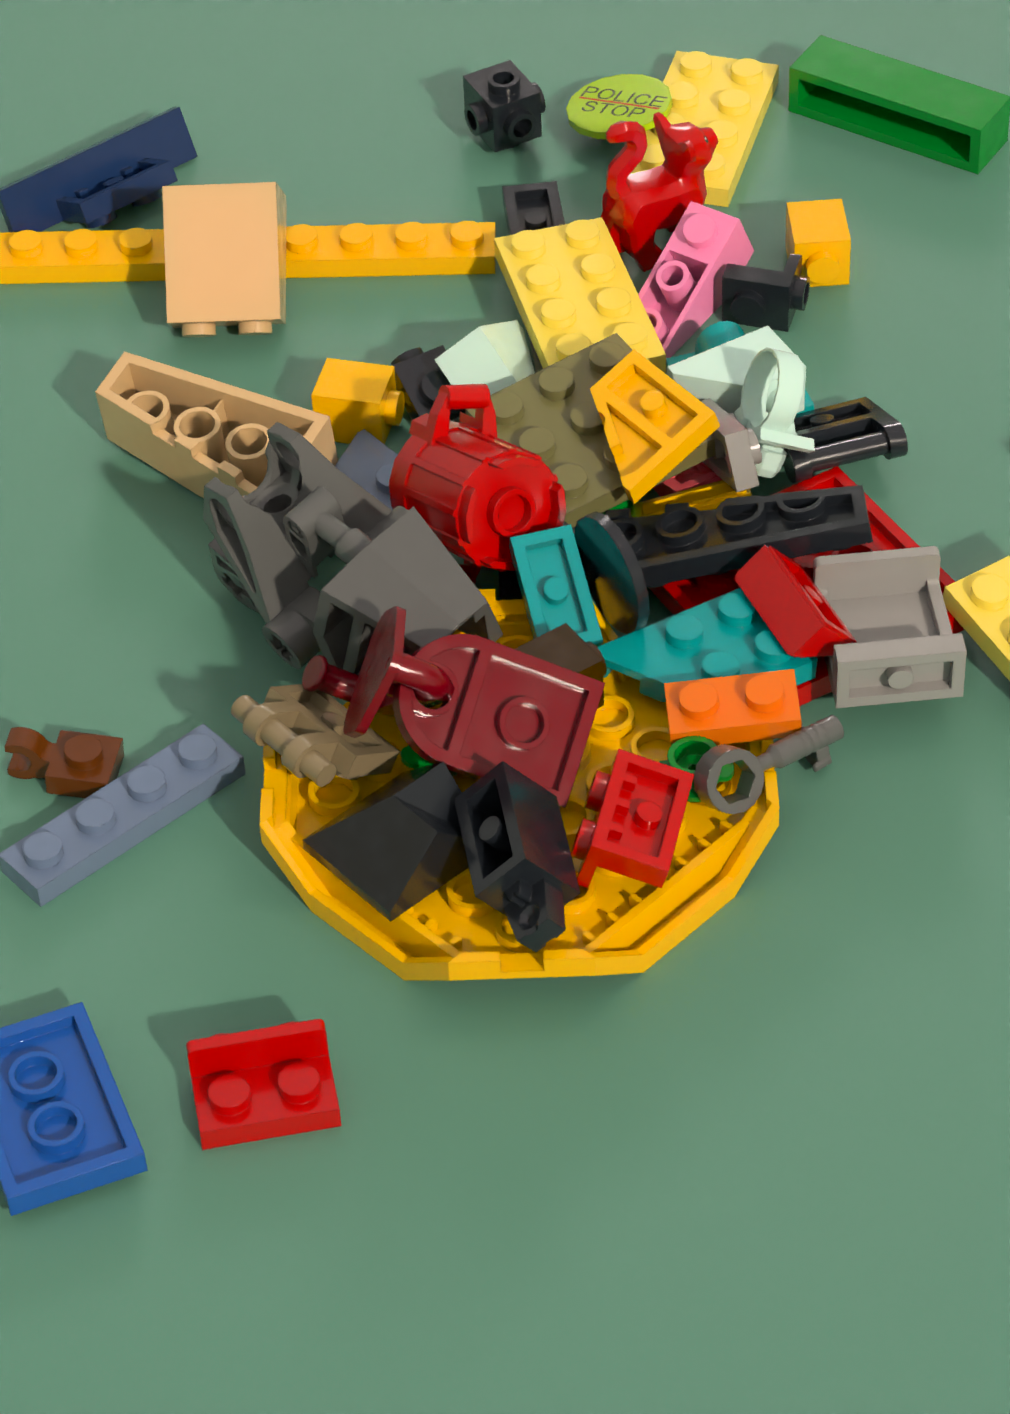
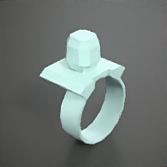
M768 347L759 351L752 360L742 387L741 405L734 413L737 421L747 429L751 428L758 439L762 453V462L755 465L757 476L773 478L781 470L786 459L787 452L784 448L806 453L815 451L814 439L798 436L795 431L794 419L799 410L803 395L804 372L802 362L796 354ZM778 367V382L774 402L770 411L766 412L770 382Z

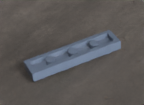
M203 723L0 853L1 871L34 902L42 907L245 775L244 757Z

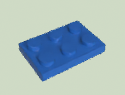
M83 1002L0 1028V1188L11 1216L148 1171L144 1150Z

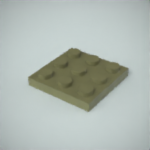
M617 333L490 395L496 413L497 438L542 457L541 460L549 467L552 473L556 474L558 478L557 483L562 484L564 488L566 502L564 521L569 525L571 524L573 528L576 527L577 521L582 517L595 511L603 513L628 500L590 388L632 351L629 345ZM465 409L467 415L475 418L476 409ZM712 434L656 485L715 456V438Z

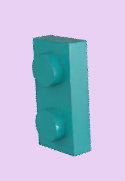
M571 524L510 537L509 550L533 639L567 623L585 642L590 641L597 647L602 645L603 637Z

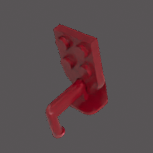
M398 606L386 610L381 616L370 640L359 675L328 664L327 658L322 655L314 656L306 665L302 676V685L305 690L309 692L319 690L350 702L344 721L343 732L345 735L353 738L364 735L376 713L390 717L394 716L398 729L406 743L414 752L428 762L436 764L444 761L448 770L479 780L504 761L557 796L560 809L567 806L605 686L604 682L471 634L444 636L420 647L412 655L403 652L406 609ZM442 703V705H441L439 708H437V709H430V707H433V706H436V705Z

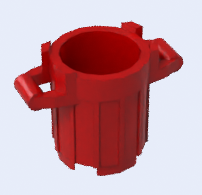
M486 384L442 385L430 413L423 414L411 421L409 434L412 436L406 441L393 463L389 479L390 501L392 509L402 506L410 510L414 506L450 553L464 559V564L459 565L475 585L482 565L499 572L515 570L509 550L510 537L563 526L566 515L565 491L562 484L557 483L558 478L556 474L552 473L549 467L541 460L542 457L497 438L496 413L490 397V390ZM450 409H476L475 418L460 412L459 422L450 421Z

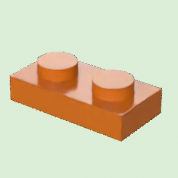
M794 669L664 683L671 745L677 740L688 736L705 737L712 740L716 745L778 739L794 734L802 729Z

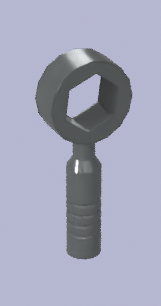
M830 715L770 744L766 752L757 757L750 751L726 744L715 746L703 754L696 765L694 773L695 792L700 801L709 808L728 814L745 812L756 803L762 793L764 771L772 767L783 768L804 758V756H808L841 740L844 737L842 724L836 716ZM735 762L742 770L736 792L723 797L716 789L722 766Z

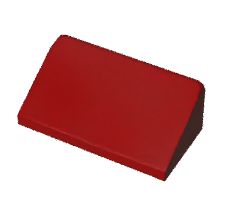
M764 545L736 573L735 581L788 655L798 658L833 656L834 645L857 643L803 567L772 546Z

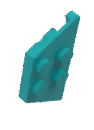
M741 588L597 647L605 660L607 668L606 675L603 678H606L612 670L640 681L639 693L660 702H666L664 683L794 669L796 686L816 678L818 661L817 657L798 658L788 655Z

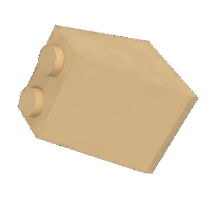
M276 182L162 186L167 324L173 328H182V337L216 336V326H238V335L272 334V324H286L287 204L286 195Z

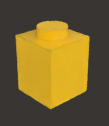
M842 199L786 202L785 248L787 258L790 253L802 255L801 276L810 278V287L849 284L851 238Z
M327 358L311 394L313 411L330 416L335 442L350 444L356 434L365 429L385 444L392 425L399 426L402 421L405 399L403 391H396L394 366Z

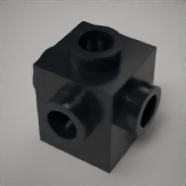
M511 60L463 76L464 114L467 125L472 134L475 136L479 135L494 152L514 148L521 143L542 136L541 113H544L546 108L542 90L537 83H531Z

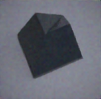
M444 761L403 772L303 839V849L391 922L469 867L454 799L462 792Z

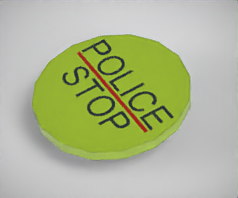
M619 74L604 77L583 86L571 96L566 111L569 125L579 134L595 139H606V131L612 124L618 121H636L645 128V131L654 128V113L660 112L665 117H668L673 103L669 87L659 79L643 74Z

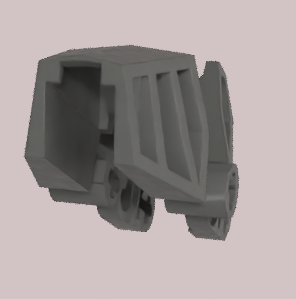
M276 422L267 430L269 438L265 450L268 460L267 472L263 482L256 490L242 496L236 488L224 484L216 477L204 486L203 521L214 536L208 547L217 577L238 601L262 616L266 623L262 627V633L266 641L278 656L295 669H301L317 653L322 651L323 656L327 658L328 664L359 675L370 640L381 616L386 610L394 606L406 609L403 652L412 655L420 647L431 641L452 635L457 629L466 634L477 635L494 642L503 635L488 601L414 506L410 510L402 506H397L391 510L337 469L300 433L279 422ZM336 555L347 564L321 589V592L307 583L312 577L318 576L317 566L327 556L332 558Z

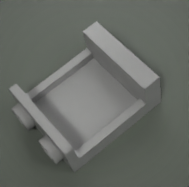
M936 546L818 556L814 559V584L857 641V643L834 645L833 656H824L836 708L963 697L967 650L962 633H952L939 582L941 557Z

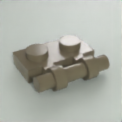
M302 684L270 687L262 704L256 702L249 695H242L236 699L231 707V715L243 724V733L258 746L264 747L269 745L282 756L281 763L297 778L308 777L319 787L329 784L335 775L344 779L357 780L362 776L391 773L400 752L370 727L364 735L356 738L345 735L343 728L348 709L329 694L319 690L309 692L303 688Z

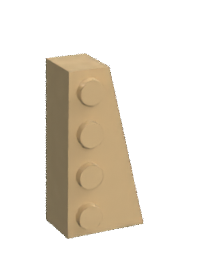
M125 351L95 391L107 439L203 499L204 486L214 477L224 484L236 488L242 496L248 495L258 488L267 472L268 460L265 454L269 442L267 430L276 422L300 433L334 466L338 462L330 416Z

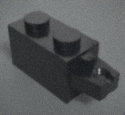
M502 761L458 795L454 802L475 897L506 915L516 940L532 951L537 952L544 948L549 940L557 938L566 930L564 906L580 894V889L557 796Z

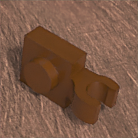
M14 727L11 728L4 746L5 752L13 753L7 769L8 775L19 779L45 778L47 793L87 798L117 779L124 758L123 738L60 730L57 742L52 743L33 729Z

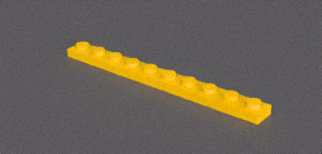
M461 221L458 223L424 224L406 222L403 224L377 225L352 223L330 226H310L307 224L286 226V278L495 274L494 238H496L495 222ZM131 228L127 230L97 231L76 229L73 231L51 232L22 230L19 232L0 233V284L165 281L164 229Z

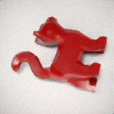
M660 112L654 113L653 121L665 160L662 165L652 169L630 174L643 160L648 146L643 126L636 121H618L612 124L606 131V140L609 143L626 142V144L608 165L606 174L607 188L602 197L603 211L601 217L618 252L625 251L643 272L653 269L662 253V250L654 242L656 231L667 229L669 232H674L691 201L704 205L707 195L704 170L711 161L718 144V138L712 128H699L690 122L671 125Z

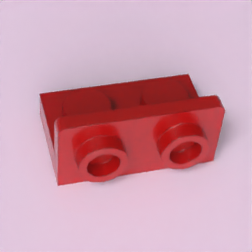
M618 749L609 773L597 770L587 795L584 808L595 811L593 821L585 818L582 819L571 850L573 858L582 860L577 875L578 885L588 888L596 868L600 867L662 888L670 869L694 774Z
M324 1020L293 1021L278 1026L236 1033H219L206 1038L190 1040L186 1043L202 1150L341 1126L340 1108L329 1057Z

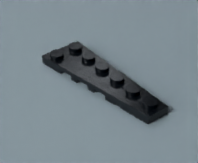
M862 485L777 493L763 497L755 495L726 498L717 509L699 511L694 507H689L688 502L666 504L665 512L661 515L632 517L630 508L607 510L605 514L621 529L631 545L642 569L646 587H660L670 582L705 575H721L730 570L740 569L764 545L772 546L791 559L831 550H846L852 546L873 542ZM515 570L499 572L500 599H523Z

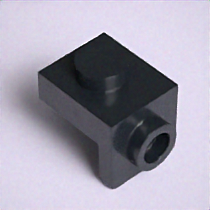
M790 253L783 272L728 263L722 276V321H731L740 325L759 328L768 325L772 330L788 332L796 310H805L809 296L810 278L801 276L802 255Z
M443 345L427 352H423L420 347L413 348L402 353L391 362V365L395 367L396 391H403L404 406L411 420L423 414H429L442 385H451L434 360L446 351ZM450 409V421L460 418V412L466 414L465 409Z

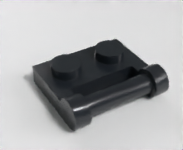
M867 397L798 413L794 419L795 431L798 436L814 439L815 451L806 453L784 448L787 456L783 466L788 479L794 484L811 479L813 472L881 455L888 460L902 457L908 452L906 433L902 424Z

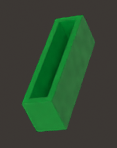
M820 35L789 67L788 111L975 174H979L1008 141L1010 96L823 35Z

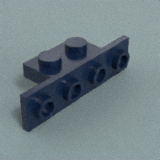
M172 107L0 188V210L9 232H19L22 230L41 232L62 221L82 223L87 228H95L116 219L117 214L115 211L130 203L132 206H141L159 199L162 196L160 190L162 186H168L178 181L173 168L198 157L180 107Z

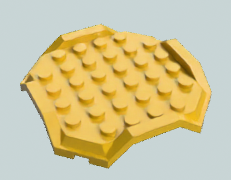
M478 589L488 601L503 633L496 641L497 643L515 649L533 640L523 599L496 600L495 589ZM593 603L603 637L602 645L617 639L618 636ZM457 629L453 634H466V633H464V632H462V631H460V630ZM612 670L606 678H603L605 683L604 705L596 711L567 806L560 809L570 852L582 819L585 818L591 821L594 819L595 811L584 808L594 775L597 770L609 773L618 749L657 762L668 760L667 754L671 747L666 702H660L639 693V680ZM350 702L345 703L343 706L348 709ZM442 703L430 707V709H437L442 705ZM376 713L369 726L400 751L391 773L362 776L357 780L344 779L335 775L329 784L319 787L308 777L297 778L282 765V756L269 745L263 747L264 784L263 788H261L259 823L262 844L312 913L404 981L546 978L644 973L736 896L779 826L780 807L777 773L773 767L764 771L762 793L756 803L745 812L728 814L709 808L703 802L694 803L687 801L670 869L662 888L597 867L589 887L579 886L580 894L564 906L566 930L557 938L549 940L544 948L534 952L516 940L506 915L475 897L469 867L390 922L303 849V839L401 773L413 770V768L405 766L401 761V750L408 746V744L402 737L394 716L390 717ZM774 739L726 745L748 750L757 757L766 752L768 746L774 743ZM733 762L734 776L732 779L726 782H719L716 786V789L723 797L736 792L742 770L735 762ZM459 773L453 776L461 792H464L478 781ZM572 857L577 877L582 860Z

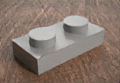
M710 398L701 401L716 413L720 427L712 433V436L715 438L716 455L703 461V463L736 492L759 486L755 465L762 462V453L754 431L751 428L747 429L737 421L733 413H727Z

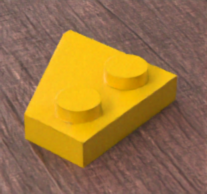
M635 349L590 388L620 474L622 485L628 499L634 504L720 427L716 413Z

